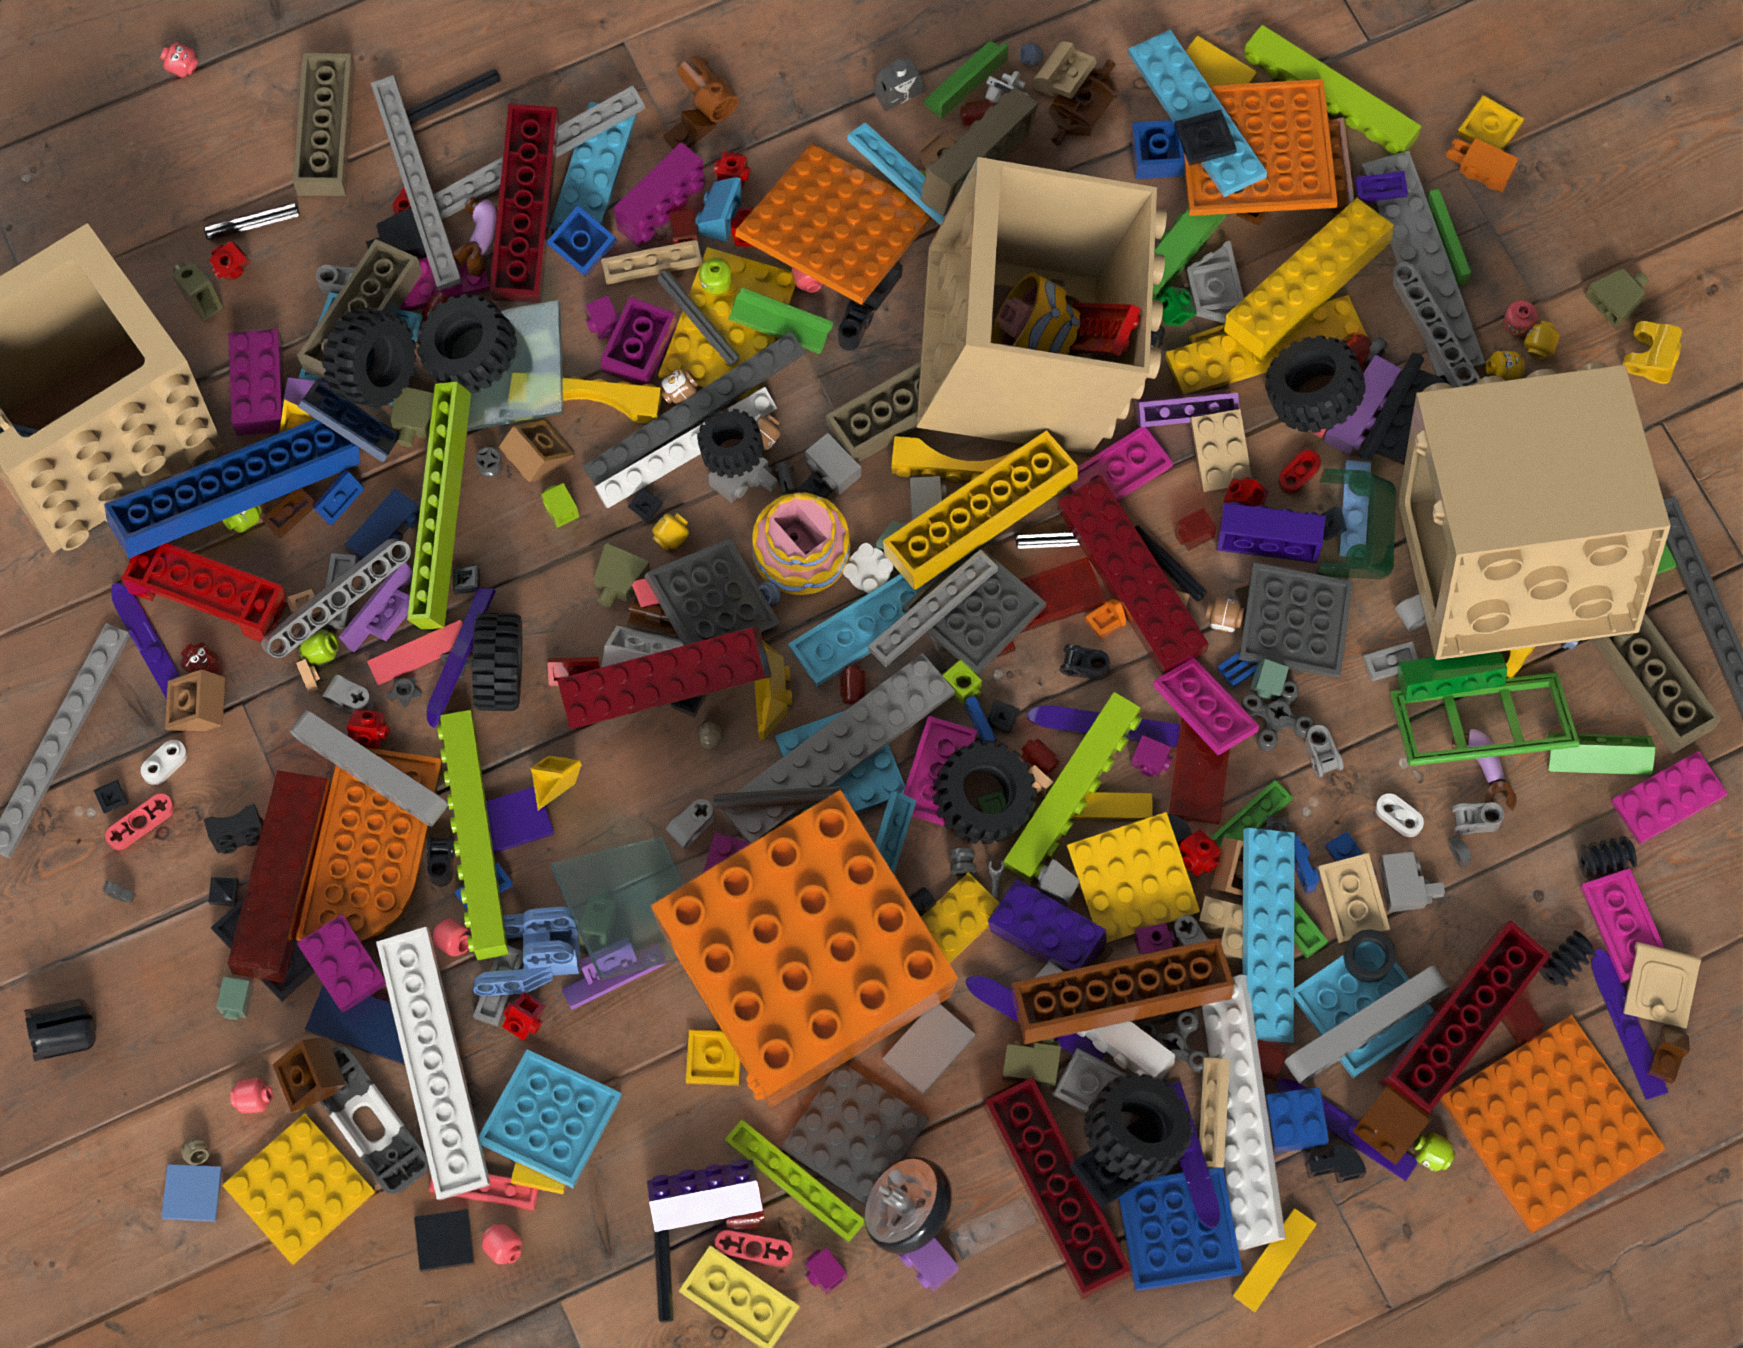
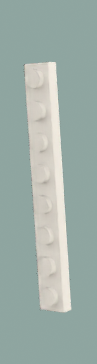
M763 387L727 409L729 411L739 409L740 413L745 411L749 414V417L753 416L754 418L758 414L766 416L776 410L777 407L766 387ZM701 424L594 486L606 509L701 454L697 439V433H700L699 427Z

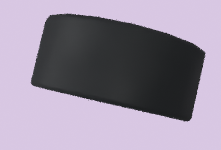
M1369 929L1360 931L1352 936L1347 943L1343 958L1345 967L1351 976L1359 981L1371 983L1378 982L1388 975L1395 963L1396 952L1394 944L1388 936L1380 931ZM1363 942H1374L1382 947L1385 953V961L1382 967L1374 971H1368L1358 966L1355 962L1354 952L1357 946Z

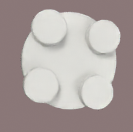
M864 543L850 557L848 564H846L843 570V574L856 588L869 594L888 582L894 565L881 550L873 548L868 543Z

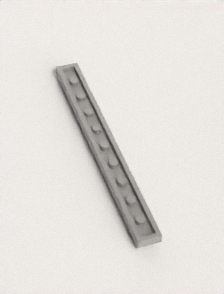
M392 75L372 82L373 92L437 288L440 291L460 284L462 280L396 79Z
M634 86L623 90L561 124L558 129L556 157L646 109ZM503 157L434 194L442 220L465 208L467 201L471 197L482 199L500 189Z
M107 623L103 627L0 818V855L9 859L12 858L130 638L129 632Z

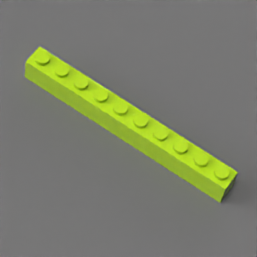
M458 382L435 384L407 617L408 621L422 630L445 628L471 392Z
M471 710L440 715L441 725L437 726L439 740H444L445 746L440 751L443 764L447 763L448 771H444L446 787L450 786L451 794L447 795L449 809H454L455 816L450 818L452 832L457 833L458 841H454L456 857H461V864L457 865L459 880H464L465 888L460 889L463 904L468 906V912H464L466 928L471 927L472 936L467 937L469 951L475 952L477 960L509 955L475 721Z

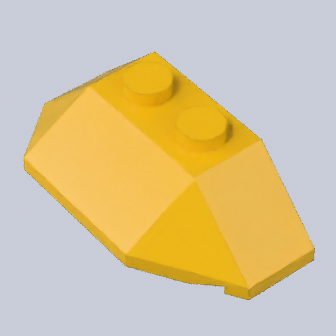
M764 641L763 644L772 677L755 681L759 740H765L788 714L787 705H792L791 689L786 690L785 681H790L789 665L784 666L783 656Z

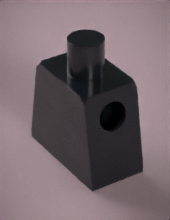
M412 208L377 223L376 228L379 238L375 239L411 254L418 259L427 257ZM375 239L365 241L368 249Z

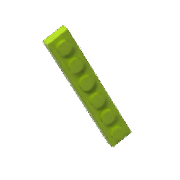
M741 1119L724 1139L729 1146L746 1160H753L754 1166L847 1243L864 1226V1219L744 1120Z

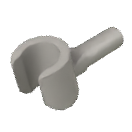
M991 860L988 866V874L992 877L991 895L997 899L999 878L1004 873V863L1001 861V868L994 870Z

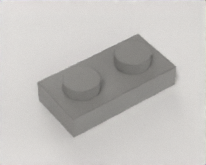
M1412 641L1363 656L1371 682L1398 674L1400 662L1419 659Z

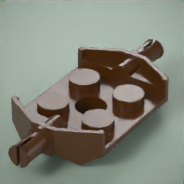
M1108 59L1101 69L1093 68L1072 99L1060 94L1056 97L1049 107V114L1058 126V131L1051 138L1053 143L1056 142V145H1060L1068 134L1079 136L1091 135L1093 127L1112 100L1118 97V89L1114 81L1109 77L1110 72L1116 66L1113 61L1111 62ZM1086 94L1091 99L1087 102H1082L1078 99V96Z

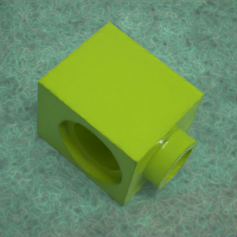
M564 483L558 486H550L541 494L543 504L556 528L579 518L578 508Z
M961 660L942 675L955 690L953 696L962 705L966 703V699L973 696L977 698L981 694L982 680ZM964 680L969 682L970 685L962 688L957 683Z

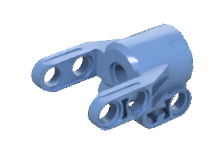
M566 907L531 909L523 914L503 915L507 939L523 938L524 969L484 972L475 977L474 992L480 996L528 993L552 981L553 976L580 974L581 967L578 963L581 960L579 933L575 919H573L572 910Z

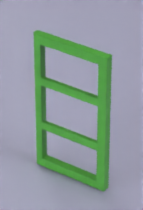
M1558 672L1506 678L1505 685L1495 688L1490 687L1471 692L1427 698L1420 701L1405 702L1401 690L1391 691L1390 694L1409 766L1579 747L1580 741L1578 740ZM1549 687L1564 737L1524 741L1510 691ZM1499 693L1514 742L1467 747L1454 698ZM1443 699L1457 749L1418 753L1405 703Z

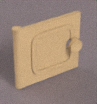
M1636 942V953L1623 1014L1687 1029L1701 957Z

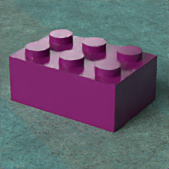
M629 297L600 359L602 371L640 386L651 384L677 327L676 314Z
M342 914L297 943L342 1013L386 986L384 977Z

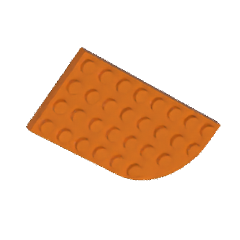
M365 747L436 794L443 764L442 758ZM337 765L334 770L296 938L298 942L341 914L345 917L360 942L376 937L400 918L413 897L418 881L429 826Z

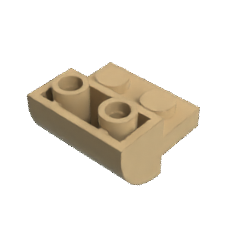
M1061 42L1033 79V89L1052 97L1057 93L1072 99L1096 65V59L1094 56L1075 50L1073 43Z

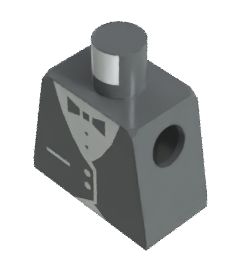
M909 57L897 59L893 64L881 69L878 72L874 88V94L885 111L925 92L921 76Z

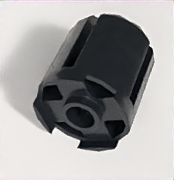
M77 998L24 1010L27 1017L25 1020L33 1050L34 1062L87 1051L94 1046L96 1032L90 1006L84 1000Z

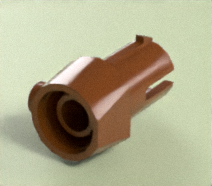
M692 56L690 59L695 64L694 69L684 61L679 66L677 74L695 95V106L711 121L721 122L736 110L739 100L727 80L722 77L719 78L709 67L708 60L699 56Z

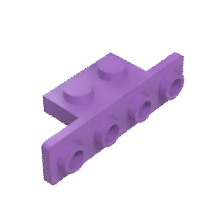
M406 562L388 575L339 636L350 651L355 652L369 634L387 641L408 615L410 595L403 592L412 582L413 571Z
M625 938L578 961L585 978L563 988L562 993L570 1008L575 1009L664 966L666 961L656 944L633 955L631 947Z

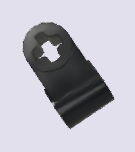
M852 300L849 302L838 328V342L841 348L850 351L860 345L866 330L872 322L875 309L861 307ZM852 333L854 336L848 337L845 334Z
M1073 644L1064 646L1065 658L1063 665L1059 669L1062 674L1094 680H1103L1108 676L1110 658L1107 653ZM1095 662H1101L1105 666L1103 668L1096 669L1092 666V664Z
M450 835L449 838L427 836V872L435 886H447L453 879L455 858L454 835ZM438 868L446 869L442 875L434 874Z

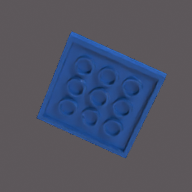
M1223 1167L1208 1169L1220 1209V1221L1215 1228L1205 1226L1198 1219L1183 1173L1157 1177L1152 1181H1145L1118 1199L1135 1291L1243 1274Z

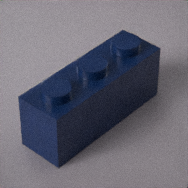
M394 488L345 543L348 552L351 555H356L360 561L390 538L402 541L403 534L409 528H413L419 521L420 510L418 505ZM377 560L372 564V569L376 565L381 564L380 560Z

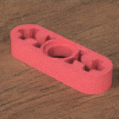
M156 794L109 827L105 838L110 847L114 850H123L168 819L174 812L172 800L166 794ZM159 802L165 804L166 809L164 811L158 809L157 804ZM148 809H150V811H151V812L153 813V815L155 816V818H154L153 820H152L151 816L149 815V813L147 812ZM138 816H145L147 818V823L142 828L133 826V821ZM127 824H128L129 828L131 829V831L133 832V834H131V835H130V833L127 831V829L125 828V826H126ZM118 832L122 835L123 840L121 842L115 840V833Z
M730 1230L720 1232L715 1239L716 1250L729 1258L777 1267L787 1266L793 1258L791 1245L783 1240ZM730 1237L732 1243L740 1244L739 1239H744L742 1254L737 1253L739 1249L735 1246H730L728 1250H724L720 1242ZM753 1241L760 1243L762 1246V1251L756 1256H751L746 1251L747 1245ZM766 1244H771L769 1248L772 1251H778L779 1247H784L785 1253H788V1256H783L782 1260H777L776 1254L768 1253L769 1258H764Z

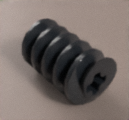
M1621 836L1619 841L1616 838H1611L1609 843L1606 840H1601L1599 845L1596 842H1592L1589 844V847L1585 844L1579 846L1578 861L1584 876H1586L1588 869L1593 876H1596L1598 867L1603 874H1606L1608 865H1610L1613 872H1616L1617 863H1620L1622 869L1625 870L1627 869V861H1630L1632 867H1637L1635 847L1626 836Z
M1574 930L1573 936H1568L1566 943H1561L1559 950L1552 952V957L1548 958L1539 972L1552 985L1560 984L1567 987L1568 983L1565 977L1573 980L1575 975L1572 970L1580 973L1582 968L1579 962L1588 965L1589 960L1586 955L1595 958L1596 953L1590 941L1582 933Z

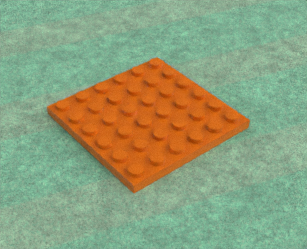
M1323 79L1209 86L1267 171V177L1223 197L1202 164L1198 163L1189 166L1184 153L1189 216L1337 208V193Z
M811 143L736 229L735 236L862 305L932 220V217L904 192Z
M1572 1015L1445 1093L1440 1099L1531 1234L1665 1149L1660 1139Z

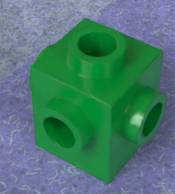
M1167 287L1161 292L1160 296L1154 299L1162 301V319L1165 325L1181 327L1197 314L1192 303V297L1184 288Z

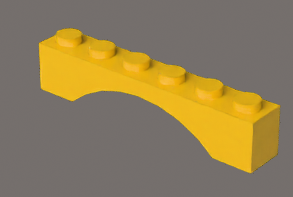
M520 372V374H512L508 401L511 410L537 412L548 405L560 401L588 399L616 408L635 423L648 424L660 416L662 394L661 388L652 384L639 386L625 381L609 383L603 379L589 381L574 376L559 378L553 374L539 376L530 372Z
M895 436L892 474H896L899 477H910L911 475L921 477L940 476V478H945L951 482H959L961 480L972 481L1018 449L996 459L964 461L938 453L927 446L920 438Z

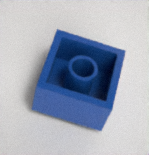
M1173 121L1133 122L1131 144L1135 179L1184 176V151Z
M577 206L546 243L586 278L617 242V239L580 206Z
M1320 1087L1266 1095V1107L1274 1154L1328 1146L1329 1139Z

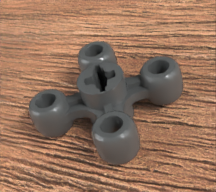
M1285 681L1281 696L1271 704L1263 703L1256 694H1248L1242 700L1241 707L1250 716L1259 715L1265 719L1266 728L1257 737V746L1262 751H1272L1276 747L1278 742L1277 733L1284 728H1291L1298 737L1306 738L1309 729L1315 725L1309 716L1297 717L1291 713L1289 705L1296 700L1299 693V688L1293 681ZM1248 704H1254L1255 707H1251ZM1277 713L1281 714L1279 719L1274 717ZM1301 725L1307 726V729L1302 728Z
M1192 1011L1180 1013L1177 1018L1176 1030L1168 1034L1161 1033L1157 1026L1151 1022H1144L1139 1026L1144 1032L1151 1029L1152 1034L1150 1036L1168 1050L1170 1049L1166 1043L1172 1045L1176 1043L1181 1051L1174 1049L1171 1051L1175 1054V1061H1186L1193 1071L1203 1072L1204 1058H1209L1208 1055L1201 1050H1191L1186 1044L1187 1036L1194 1032L1199 1025V1019ZM1187 1018L1192 1019L1190 1025H1184V1021ZM1197 1058H1203V1062L1200 1065H1195L1194 1063ZM1168 1071V1073L1162 1078V1081L1166 1082V1080L1169 1078L1170 1071Z

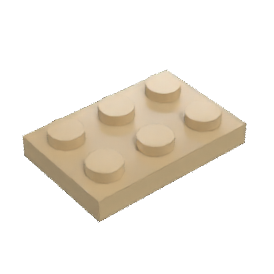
M1241 409L1190 418L1202 492L1228 488L1231 479L1252 478Z
M1369 853L1317 867L1338 943L1350 940L1353 935L1363 930L1372 929L1382 932L1390 929Z

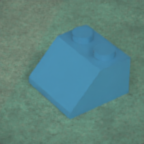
M735 177L714 182L711 191H706L703 202L705 207L703 211L698 212L696 217L699 235L727 243L731 233V219L735 217L738 208L741 207L743 202L741 178Z

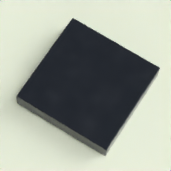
M1221 109L1174 122L1175 130L1189 166L1236 154L1237 148Z
M468 1209L414 1217L420 1272L475 1264Z

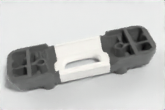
M342 1046L335 1047L332 1050L346 1085L331 1097L320 1101V1103L382 1189L389 1194H398L428 1172L427 1155L401 1122L351 1051ZM359 1107H370L384 1125L385 1134L380 1140L376 1142L368 1141L353 1121V1114Z

